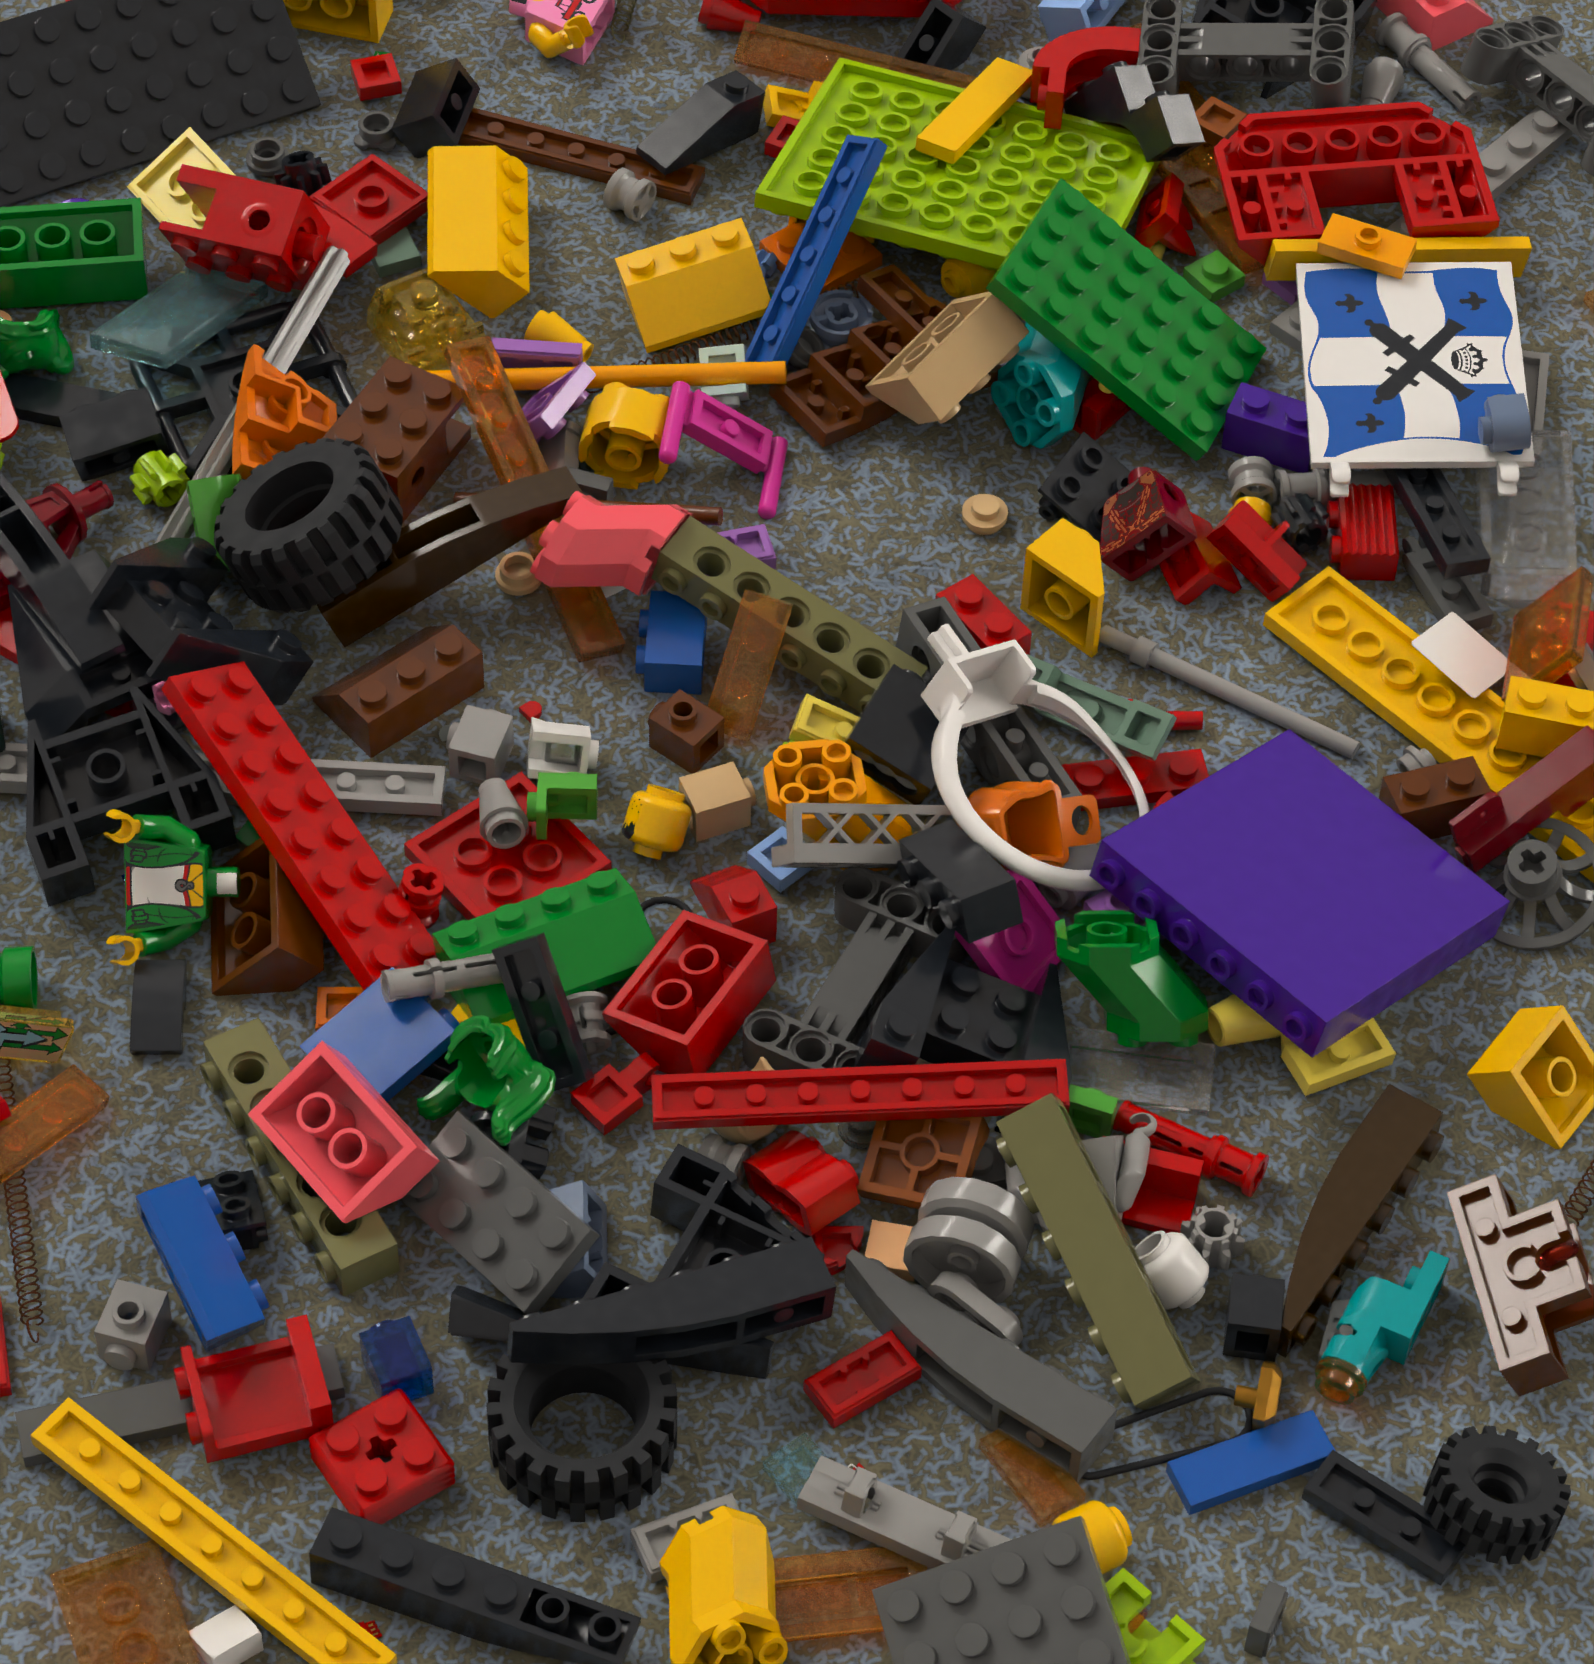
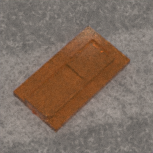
M884 1547L773 1558L775 1567L776 1620L779 1623L781 1636L786 1642L884 1632L872 1590L926 1571L927 1566Z

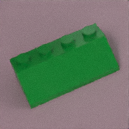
M141 198L0 207V309L149 299Z
M617 868L595 872L589 875L588 878L563 887L547 889L535 897L515 904L502 905L493 912L470 920L455 922L448 928L432 933L436 957L442 962L491 954L492 950L500 945L544 932L566 996L578 992L592 991L632 976L656 945L636 892ZM503 983L449 992L468 1018L484 1015L490 1018L491 1023H504L515 1019Z

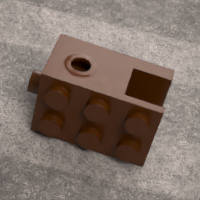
M390 356L323 438L348 440L362 446L369 452L400 500L404 522L471 439V426L451 418L469 396V389Z

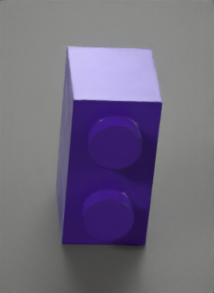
M1241 382L1226 412L1221 448L1247 457H1263L1273 465L1298 473L1309 472L1311 465L1306 402Z

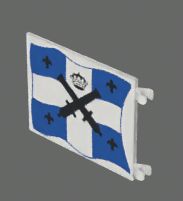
M1410 262L1402 279L1350 263H1296L1311 469H1329L1330 496H1349L1351 469L1497 468L1498 495L1516 496L1519 468L1534 467L1532 433L1529 449L1494 453L1490 452L1488 444L1480 443L1478 435V417L1485 416L1484 402L1487 400V397L1497 394L1524 393L1528 407L1511 262Z

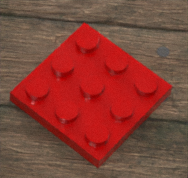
M519 772L505 782L527 816L528 792H537V787L522 772ZM479 798L404 843L405 856L413 864L422 863L434 866L442 872L445 877L442 894L467 920L493 912L502 905L515 904L535 897L547 889L563 887L588 878L589 875L595 872L612 869V862L569 819H548L547 840H537L536 822L528 821L525 836L519 844L506 849L493 847L480 834Z

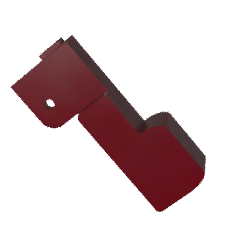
M1588 725L1498 793L1494 791L1486 793L1450 820L1449 826L1455 843L1458 861L1476 873L1555 812L1559 811L1564 817H1568L1594 798V731Z

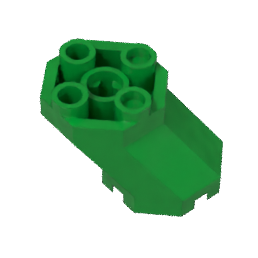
M1124 910L1081 911L1074 914V924L1067 927L1065 925V918L1055 921L1057 956L1104 1008L1106 1030L1117 1034V1043L1119 1045L1136 1048L1146 1045L1147 1042H1168L1176 1047H1191L1198 1043V1034L1208 1030L1209 1011L1206 997L1159 944V932L1155 920L1145 917L1144 927L1134 923V913Z

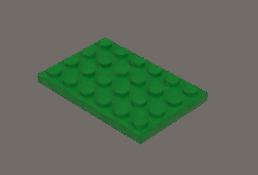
M1062 178L1052 187L986 287L989 292L1196 462L1208 451L1225 422L1226 412L1241 382L1247 384L1267 349L1251 333L1244 330L1226 315L1220 307L1209 301L1191 286L1185 278L1174 272L1156 257L1150 249L1139 243L1121 228L1115 220L1104 214L1086 199L1080 191L1074 189Z

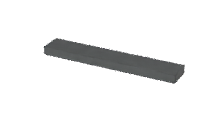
M334 1344L317 1346L316 1350L330 1400L345 1398L344 1385ZM175 1378L73 1400L129 1445L188 1432L185 1413L194 1411L190 1398L180 1400ZM63 1402L15 1412L25 1468L53 1462L52 1459L32 1444L31 1434Z

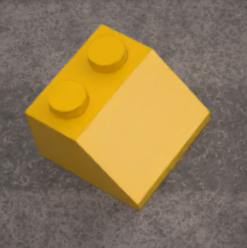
M1062 518L1026 548L1020 609L1092 658L1098 653L1105 594L1099 542L1086 530L1078 528Z
M1563 1005L1519 1009L1467 1073L1491 1111L1555 1149H1561L1594 1108V1052Z

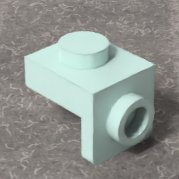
M744 344L698 348L700 363L746 362ZM746 383L702 386L701 388L702 392L732 409L740 407V401L750 400L749 387Z

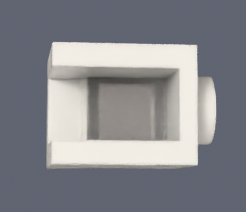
M532 717L526 759L527 777L538 779V772H579L587 774V769H596L599 741L591 740L590 726L546 722Z

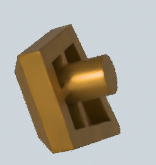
M1263 1362L1258 1388L1237 1385L1234 1406L1254 1409L1252 1419L1253 1431L1274 1424L1276 1420L1283 1373L1275 1362Z

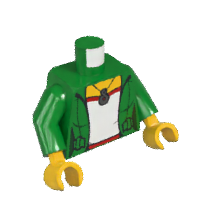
M111 809L106 813V816L112 819L122 820V826L118 832L112 834L104 832L103 835L114 842L124 843L126 933H135L133 937L126 935H112L108 937L106 944L122 942L125 946L123 957L118 960H111V964L130 965L138 959V956L144 957L175 948L198 933L203 921L212 915L213 897L240 896L241 876L239 867H212L211 845L201 843L195 831L170 816L135 814L131 817L117 809Z

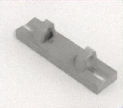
M822 1455L797 1499L796 1509L929 1568L943 1565L1012 1540L978 1525L977 1518L959 1510L956 1514H953L878 1481L877 1474L859 1466L856 1470H853ZM866 1498L871 1499L868 1508L863 1513Z

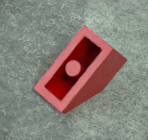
M733 865L690 881V886L709 919L768 940V944L776 941L777 905L756 870Z

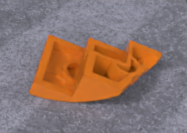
M255 344L248 350L245 360L233 429L232 474H241V478L245 480L252 475L251 471L259 464L265 465L273 459L272 456L283 450L285 452L293 450L295 445L306 441L310 444L316 443L317 439L323 438L337 421L336 403L320 391L311 388L304 379L292 370L287 374L282 373L263 358L265 350Z

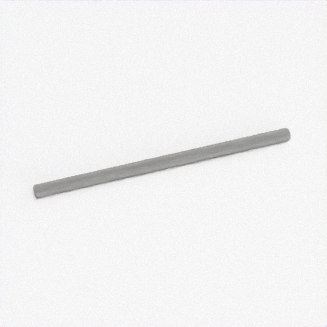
M330 246L326 249L263 357L284 374L290 367L350 263L347 257L348 252L343 248L338 249L335 246ZM236 405L192 480L227 475L232 466ZM187 490L183 493L155 543L170 537L190 538L193 534L194 525Z

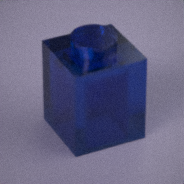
M410 1316L395 1321L384 1320L376 1323L369 1330L359 1333L362 1361L378 1399L397 1388L402 1389L410 1401L434 1393L432 1366Z

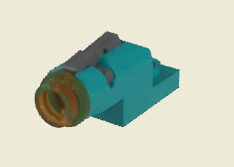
M1430 1250L1421 1269L1416 1266L1411 1267L1403 1287L1386 1279L1372 1276L1356 1289L1350 1299L1336 1300L1332 1303L1319 1351L1318 1364L1315 1368V1388L1324 1398L1341 1405L1351 1404L1355 1398L1363 1395L1370 1378L1386 1358L1403 1365L1405 1364L1443 1286L1450 1258Z

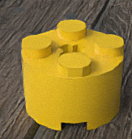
M620 382L605 385L602 393L596 395L588 406L578 446V459L580 463L585 461L594 470L595 474L613 478V487L637 490L639 483L649 482L653 479L655 484L659 483L669 467V464H664L660 461L658 455L670 398L662 394L654 395L643 389L630 388Z

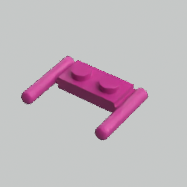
M684 381L674 382L658 455L660 461L664 464H672L676 461L681 434L684 433L755 474H758L760 471L764 472L758 514L763 519H772L776 515L788 441L780 436L772 437L773 431L699 389L695 392L690 391L688 383Z

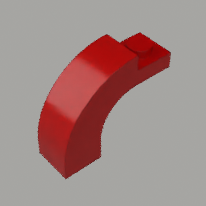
M1102 26L1080 29L1053 39L1038 52L1032 66L1030 103H1037V110L1045 111L1044 128L1061 129L1066 99L1077 91L1076 88L1079 85L1096 80L1103 75V68L1119 61H1126L1127 65H1137L1141 28Z

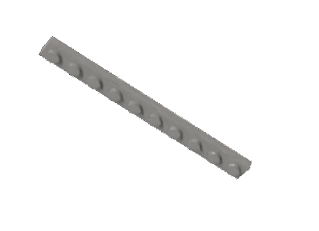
M1537 106L1479 153L1493 200L1573 135L1570 129L1540 106ZM1404 215L1386 228L1387 230L1410 236ZM1297 300L1271 321L1269 333L1302 354Z
M5 743L6 749L0 753V793L27 794V744ZM197 753L216 774L227 804L239 805L204 753ZM311 759L345 811L442 816L446 786V766Z

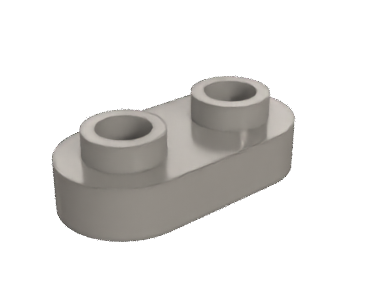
M943 1271L927 1288V1291L933 1298L955 1311H962L968 1314L979 1326L999 1338H1007L1017 1346L1022 1342L1023 1332L1020 1328V1321L1015 1313L1007 1307L997 1305L978 1289L977 1284L966 1274Z

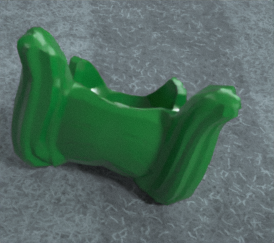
M43 309L38 313L35 320L26 322L9 321L0 317V370L4 380L9 374L25 369H45L51 374L57 373L60 375L69 374L73 370L74 358L71 348L60 330V315L57 309L49 311L48 309Z
M484 1015L472 1016L461 1022L454 1029L450 1037L451 1042L448 1046V1052L444 1057L448 1064L458 1059V1067L428 1095L416 1099L418 1113L426 1120L434 1121L449 1114L466 1099L468 1102L486 1110H494L491 1118L492 1137L499 1145L505 1146L510 1143L512 1133L541 1109L554 1092L556 1076L553 1070L531 1058L525 1046L513 1035L508 1026L501 1023H491L490 1018Z

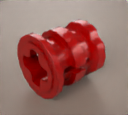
M416 863L404 869L402 880L398 887V895L407 900L411 910L416 913L425 928L429 929L436 924L439 917V905L444 889L445 877L434 866Z

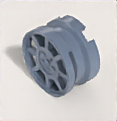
M832 290L818 296L812 309L809 329L819 336L824 345V350L847 343L850 329L872 323V307L866 298L858 299L854 297L853 291Z

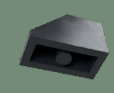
M931 0L889 69L937 81L968 59L987 27L951 3L944 0Z

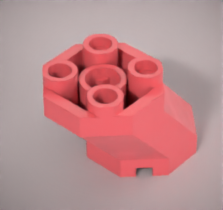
M575 491L563 510L564 517L560 523L552 520L541 535L538 544L544 548L535 558L530 572L535 575L534 578L549 587L623 586L638 596L646 595L656 583L651 578L660 551L688 517H692L693 514L677 504L605 505L590 495H584L579 491Z

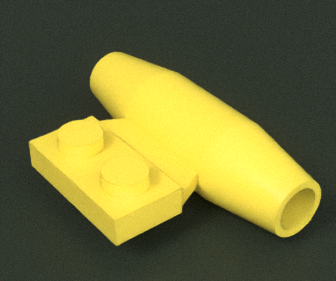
M1235 994L1208 1008L1207 1032L1212 1041L1219 1047L1281 1036V1058L1305 1096L1392 1065L1396 1052L1374 1018H1371L1312 1058Z

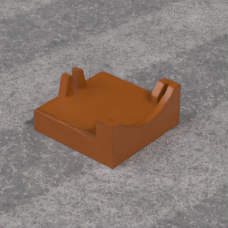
M963 1117L876 1121L859 1179V1185L857 1186L859 1195L867 1199L919 1209L926 1190L935 1181L949 1177L972 1178L979 1153L987 1141L990 1132L985 1118Z

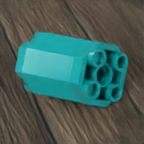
M1026 322L1025 327L1029 330V333L1019 342V352L998 370V381L993 382L991 385V397L1008 425L1015 442L1023 447L1032 445L1042 449L1055 444L1073 429L1087 384L1094 377Z

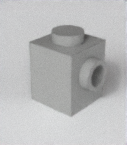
M467 705L460 722H453L447 735L446 748L449 755L450 777L482 784L490 778H500L514 746L513 716L503 714L494 709H483Z
M117 1279L94 1331L99 1359L105 1360L107 1364L119 1370H131L134 1367L150 1371L172 1320L168 1292Z

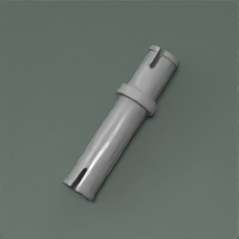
M493 953L442 962L438 958L425 959L424 965L382 970V974H380L381 990L386 1003L427 995L431 999H439L444 997L445 992L503 983Z

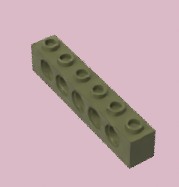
M691 516L688 517L659 553L651 579L659 583L664 590L686 600L700 609L709 619L722 623L739 634L748 644L761 648L778 659L784 667L800 673L817 684L826 694L839 698L859 711L860 714L893 664L902 669H908L917 673L922 679L926 675L927 666Z
M259 1017L203 1041L206 1063L200 1065V1070L207 1087L212 1093L220 1090L226 1100L222 1102V1106L228 1122L234 1130L241 1127L248 1137L245 1139V1146L252 1162L257 1168L265 1165L271 1175L267 1178L274 1199L280 1206L286 1203L289 1205L293 1212V1215L290 1216L293 1229L302 1244L311 1242L317 1253L314 1254V1261L325 1283L334 1280L344 1297L400 1271L398 1244L378 1211L375 1210L346 1224L342 1222L321 1197H311L317 1194L315 1190L249 1117L248 1113L291 1071ZM341 1232L350 1233V1234L345 1235V1236H336V1235H335V1234L341 1233Z

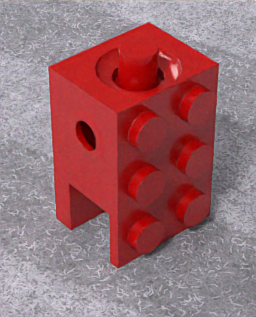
M182 164L176 180L206 217L205 223L201 230L161 221L159 230L170 242V247L183 258L185 266L201 274H210L211 270L225 273L227 277L240 283L248 284L251 282V279L265 282L266 285L280 292L289 293L291 289L302 291L323 255L325 242L331 228L305 191Z

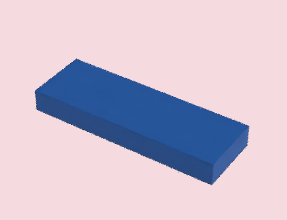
M1310 1410L1268 1425L1265 1428L1251 1431L1168 1461L1166 1473L1189 1515L1318 1469L1331 1451H1335L1314 1411Z

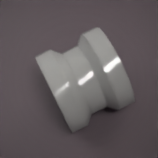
M622 167L608 181L603 195V203L605 207L611 210H623L627 218L638 222L651 209L655 201L656 185L645 178L637 179L634 172Z
M1249 456L1238 459L1231 464L1228 469V481L1232 487L1231 501L1233 506L1237 499L1246 496L1260 498L1266 501L1270 507L1275 504L1277 492L1276 486L1272 482L1274 472L1273 466L1268 460L1263 457Z
M709 1133L705 1137L698 1153L725 1165L738 1177L737 1183L740 1185L745 1175L743 1161L750 1157L751 1149L750 1146L742 1143L734 1146L726 1144L721 1136Z

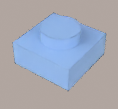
M784 826L747 851V864L780 893L813 869L772 867L771 847L787 844V829Z

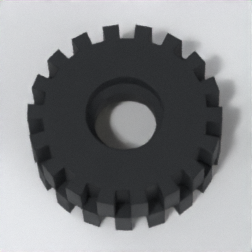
M1472 1426L1464 1428L1461 1436L1455 1432L1449 1436L1446 1444L1443 1443L1424 1487L1423 1496H1426L1423 1505L1425 1512L1433 1513L1430 1522L1436 1530L1442 1528L1447 1530L1444 1537L1446 1541L1451 1545H1455L1458 1541L1466 1545L1464 1553L1475 1557L1477 1551L1486 1553V1562L1498 1564L1500 1557L1506 1556L1509 1565L1520 1564L1523 1555L1528 1561L1536 1559L1541 1550L1545 1552L1549 1548L1568 1507L1571 1488L1570 1485L1564 1484L1567 1474L1563 1468L1553 1469L1556 1458L1549 1451L1543 1455L1537 1452L1539 1443L1529 1438L1525 1444L1517 1440L1518 1432L1507 1429L1505 1435L1497 1434L1496 1426H1484L1482 1433L1479 1434L1476 1428ZM1484 1493L1494 1495L1506 1503L1492 1499Z

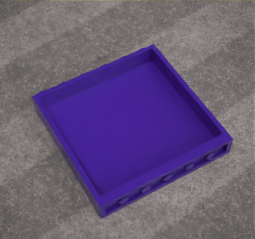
M1290 729L1102 839L1089 876L1144 921L1145 917L1155 920L1158 932L1312 1058L1493 938L1510 903L1502 894Z

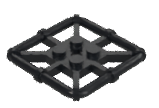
M295 298L292 302L277 303L224 319L220 315L209 318L206 324L153 338L144 343H136L128 352L127 358L130 370L138 388H148L157 409L170 451L169 455L176 453L187 466L184 472L190 481L237 403L248 350L252 345L237 349L230 335L278 322L266 341L255 343V345L263 348L266 353L298 298ZM318 317L308 334L318 356L291 363L285 374L292 370L304 381L321 376L330 379L343 405H336L338 420L358 395L346 373L347 363L343 355L335 351ZM212 340L218 344L222 352L199 360L171 353ZM152 367L193 380L197 391L163 400L149 369ZM207 410L212 424L190 456L174 420L178 417ZM232 466L227 475L232 474Z

